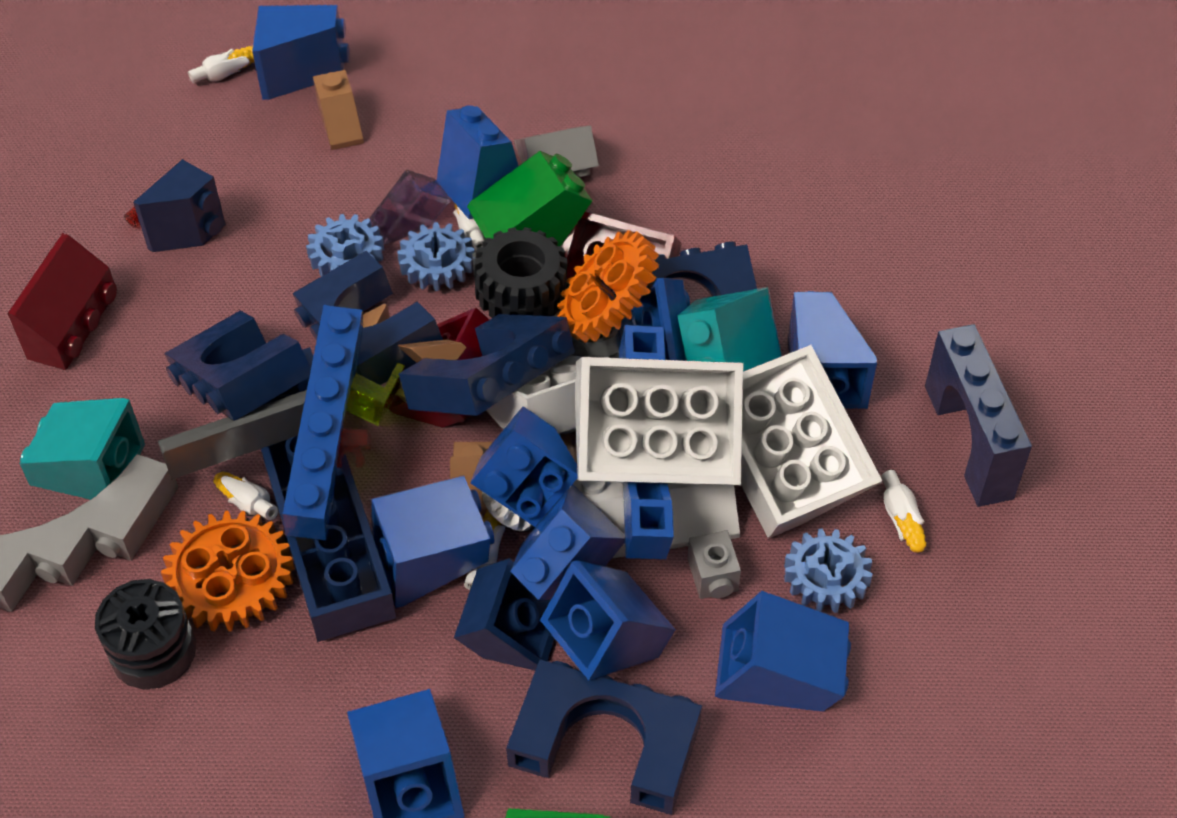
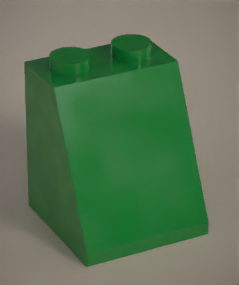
M539 151L471 200L467 208L485 239L487 237L493 239L494 233L498 231L505 233L508 232V228L516 227V230H523L525 227L531 228L532 232H538L539 230L545 232L546 238H555L558 241V246H561L592 203V199L584 189L585 183L572 171L571 162L560 154L551 156Z

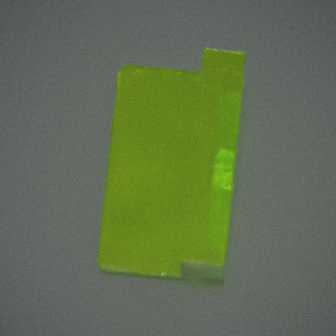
M397 363L385 387L356 373L352 381L346 411L379 426L398 391L401 382L399 373L404 371L405 366Z

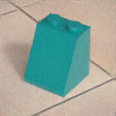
M768 287L696 299L677 315L686 361L743 363L744 372L782 357Z
M113 398L53 403L47 415L39 421L37 433L31 444L21 454L19 464L29 485L90 500L96 497L119 477L136 454H141L145 446V441L130 400Z

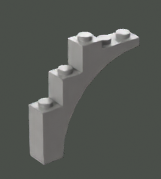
M136 454L119 477L96 497L72 512L37 527L0 535V608L12 612L37 575L49 583L59 581L73 586L96 549L108 557L115 558L120 556L132 561L178 489L176 479L171 480L166 464Z

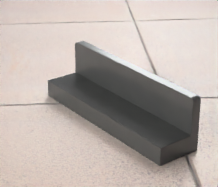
M307 390L261 405L235 421L226 417L159 440L158 444L171 480L298 436Z

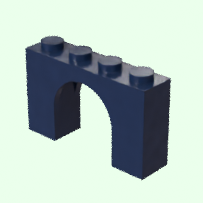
M734 241L714 246L715 250L701 252L700 248L686 249L679 252L680 256L666 258L665 254H659L655 260L659 267L652 272L656 278L688 279L697 282L712 297L757 289L748 245L736 246ZM606 285V286L614 293L615 298H616V294H615V292L613 291V289H611L608 285ZM624 317L621 320V328L619 329L620 340L622 339L624 326L633 325L632 318L629 320Z
M365 251L292 294L298 305L294 309L296 317L304 328L310 326V331L317 341L323 305L359 309L363 312L392 295L393 292L383 267ZM417 301L381 323L364 327L358 365L352 382L355 383L359 380L370 392L416 364L398 345L443 340L435 318Z
M241 310L164 353L170 364L166 367V371L177 387L182 385L189 395L195 394L203 405L208 403L216 414L223 413L233 421L309 378L311 367L298 341L285 334H281L266 343L255 318Z
M498 314L475 328L482 354L481 357L466 360L424 358L399 373L408 409L479 415L575 353L567 317Z
M975 324L938 331L925 388L937 416L967 410L971 427L972 447L964 477L976 505L980 507L1014 500L1032 448L1029 438Z
M539 660L506 747L508 767L549 778L563 737L570 727L579 720L592 715L605 714L616 716L631 724L639 733L644 744L631 783L630 803L672 815L700 727L702 705L695 704L691 699L684 696L675 695L670 697L656 693L648 686L642 684L628 685L614 681L608 675L588 680L581 671L575 670L567 663L561 661H553L551 663Z

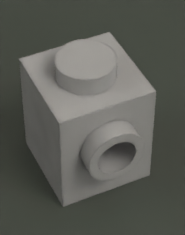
M728 530L689 538L687 559L699 598H723L732 592L739 591L741 569Z

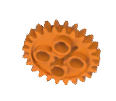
M627 230L623 235L619 231L613 240L609 236L606 237L604 245L600 247L596 244L594 253L591 256L585 254V263L582 266H575L576 275L566 280L570 286L560 293L565 299L557 305L561 309L557 317H567L571 336L577 341L582 340L584 343H587L591 339L597 342L601 334L607 338L611 327L614 326L619 330L621 328V320L624 317L630 320L632 318L631 310L634 307L642 306V302L639 300L641 296L650 294L651 291L647 288V284L656 280V276L652 272L659 267V264L655 262L659 254L654 250L656 247L639 232L633 233ZM606 285H608L611 289H613V291H614L615 294H616V298H615L614 293H613Z
M227 510L220 521H217L212 514H209L207 525L203 526L195 520L193 522L195 532L191 534L181 530L180 534L183 543L171 542L169 544L173 555L163 557L166 569L161 570V575L164 583L177 592L187 617L190 618L192 616L194 625L197 628L206 620H208L211 631H215L220 622H225L226 628L230 632L234 627V621L238 620L241 621L245 628H248L250 616L254 615L257 619L263 621L262 609L267 607L276 611L278 608L274 597L286 598L288 595L284 585L293 584L291 571L295 570V566L283 531L276 532L274 522L272 521L263 525L259 514L255 515L250 521L247 520L245 511H241L237 519H231V515ZM236 544H241V545L238 546V547L230 548V547H232V546H234V545H236ZM200 565H205V566L202 567V568L195 569L196 567H198V566H200ZM256 571H262L260 574L250 576ZM221 592H227L223 596L215 597L217 594Z

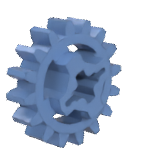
M340 214L339 221L335 222L328 217L326 218L327 225L325 227L317 224L315 226L316 234L308 235L309 244L306 245L308 259H310L312 269L319 268L320 276L327 274L365 251L376 261L383 260L382 251L384 250L383 236H380L379 227H372L371 220L368 218L359 222L357 214H354L351 220H346L344 214Z
M434 222L432 229H427L422 224L420 225V233L417 234L409 231V240L400 241L401 250L397 251L401 274L408 275V283L410 284L420 281V289L424 290L429 284L433 285L435 291H439L441 284H446L451 289L453 288V280L456 279L464 282L465 272L472 273L473 271L472 254L475 251L472 246L471 237L465 238L463 229L453 232L452 224L450 223L444 229L439 227L438 222Z
M820 528L816 538H813L806 532L803 534L802 543L793 541L790 554H786L784 580L791 583V595L803 594L802 605L806 606L811 601L817 603V611L821 612L824 605H830L832 611L838 613L840 603H844L851 609L854 607L856 597L859 599L865 597L873 574L870 572L872 559L864 558L866 551L864 545L853 546L854 536L850 535L843 540L839 538V530L835 529L832 536H826L824 530Z

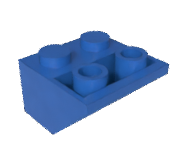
M523 406L481 456L470 483L536 527L578 479L577 463L556 428Z

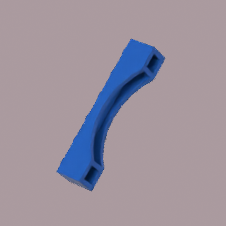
M323 305L283 509L286 536L326 540L345 412L352 381L358 365L363 338L362 310Z
M625 325L619 347V358L665 360L664 327ZM623 482L626 558L667 559L674 538L672 498L668 483Z

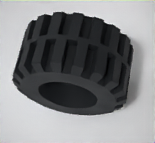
M515 227L508 228V232L505 233L498 231L494 233L493 239L487 237L482 242V247L477 249L475 259L476 300H479V306L483 311L489 310V316L493 318L498 314L553 316L554 310H559L557 305L565 299L560 293L566 289L567 258H565L563 247L558 246V241L555 238H546V233L540 230L532 232L531 228L524 227L523 230H516ZM516 275H524V276H528V277H515V276H516Z

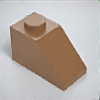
M346 70L313 76L317 103L331 150L363 144V135Z

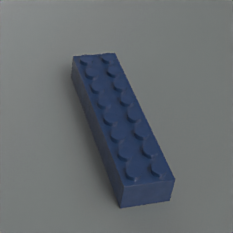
M311 348L302 349L311 367L313 361ZM309 378L265 404L307 390ZM298 436L260 449L283 528V509ZM340 441L333 503L326 540L286 536L317 642L396 618L390 586L342 441Z

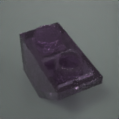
M406 169L369 219L371 220L372 227H379L380 236H383V243L388 245L407 237L409 231L419 232L420 225L422 224L427 228L431 227L451 200L436 179Z

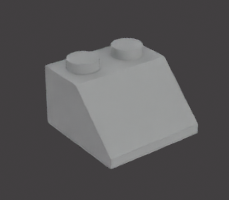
M591 125L514 140L521 163H524L537 152L542 151L551 156L560 154L568 159L572 164L571 169L577 177L589 175V168L599 166Z

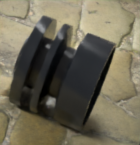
M152 579L132 580L120 585L102 600L95 614V631L116 676L128 686L142 690L162 688L177 681L190 668L196 655V638L177 592L166 583Z

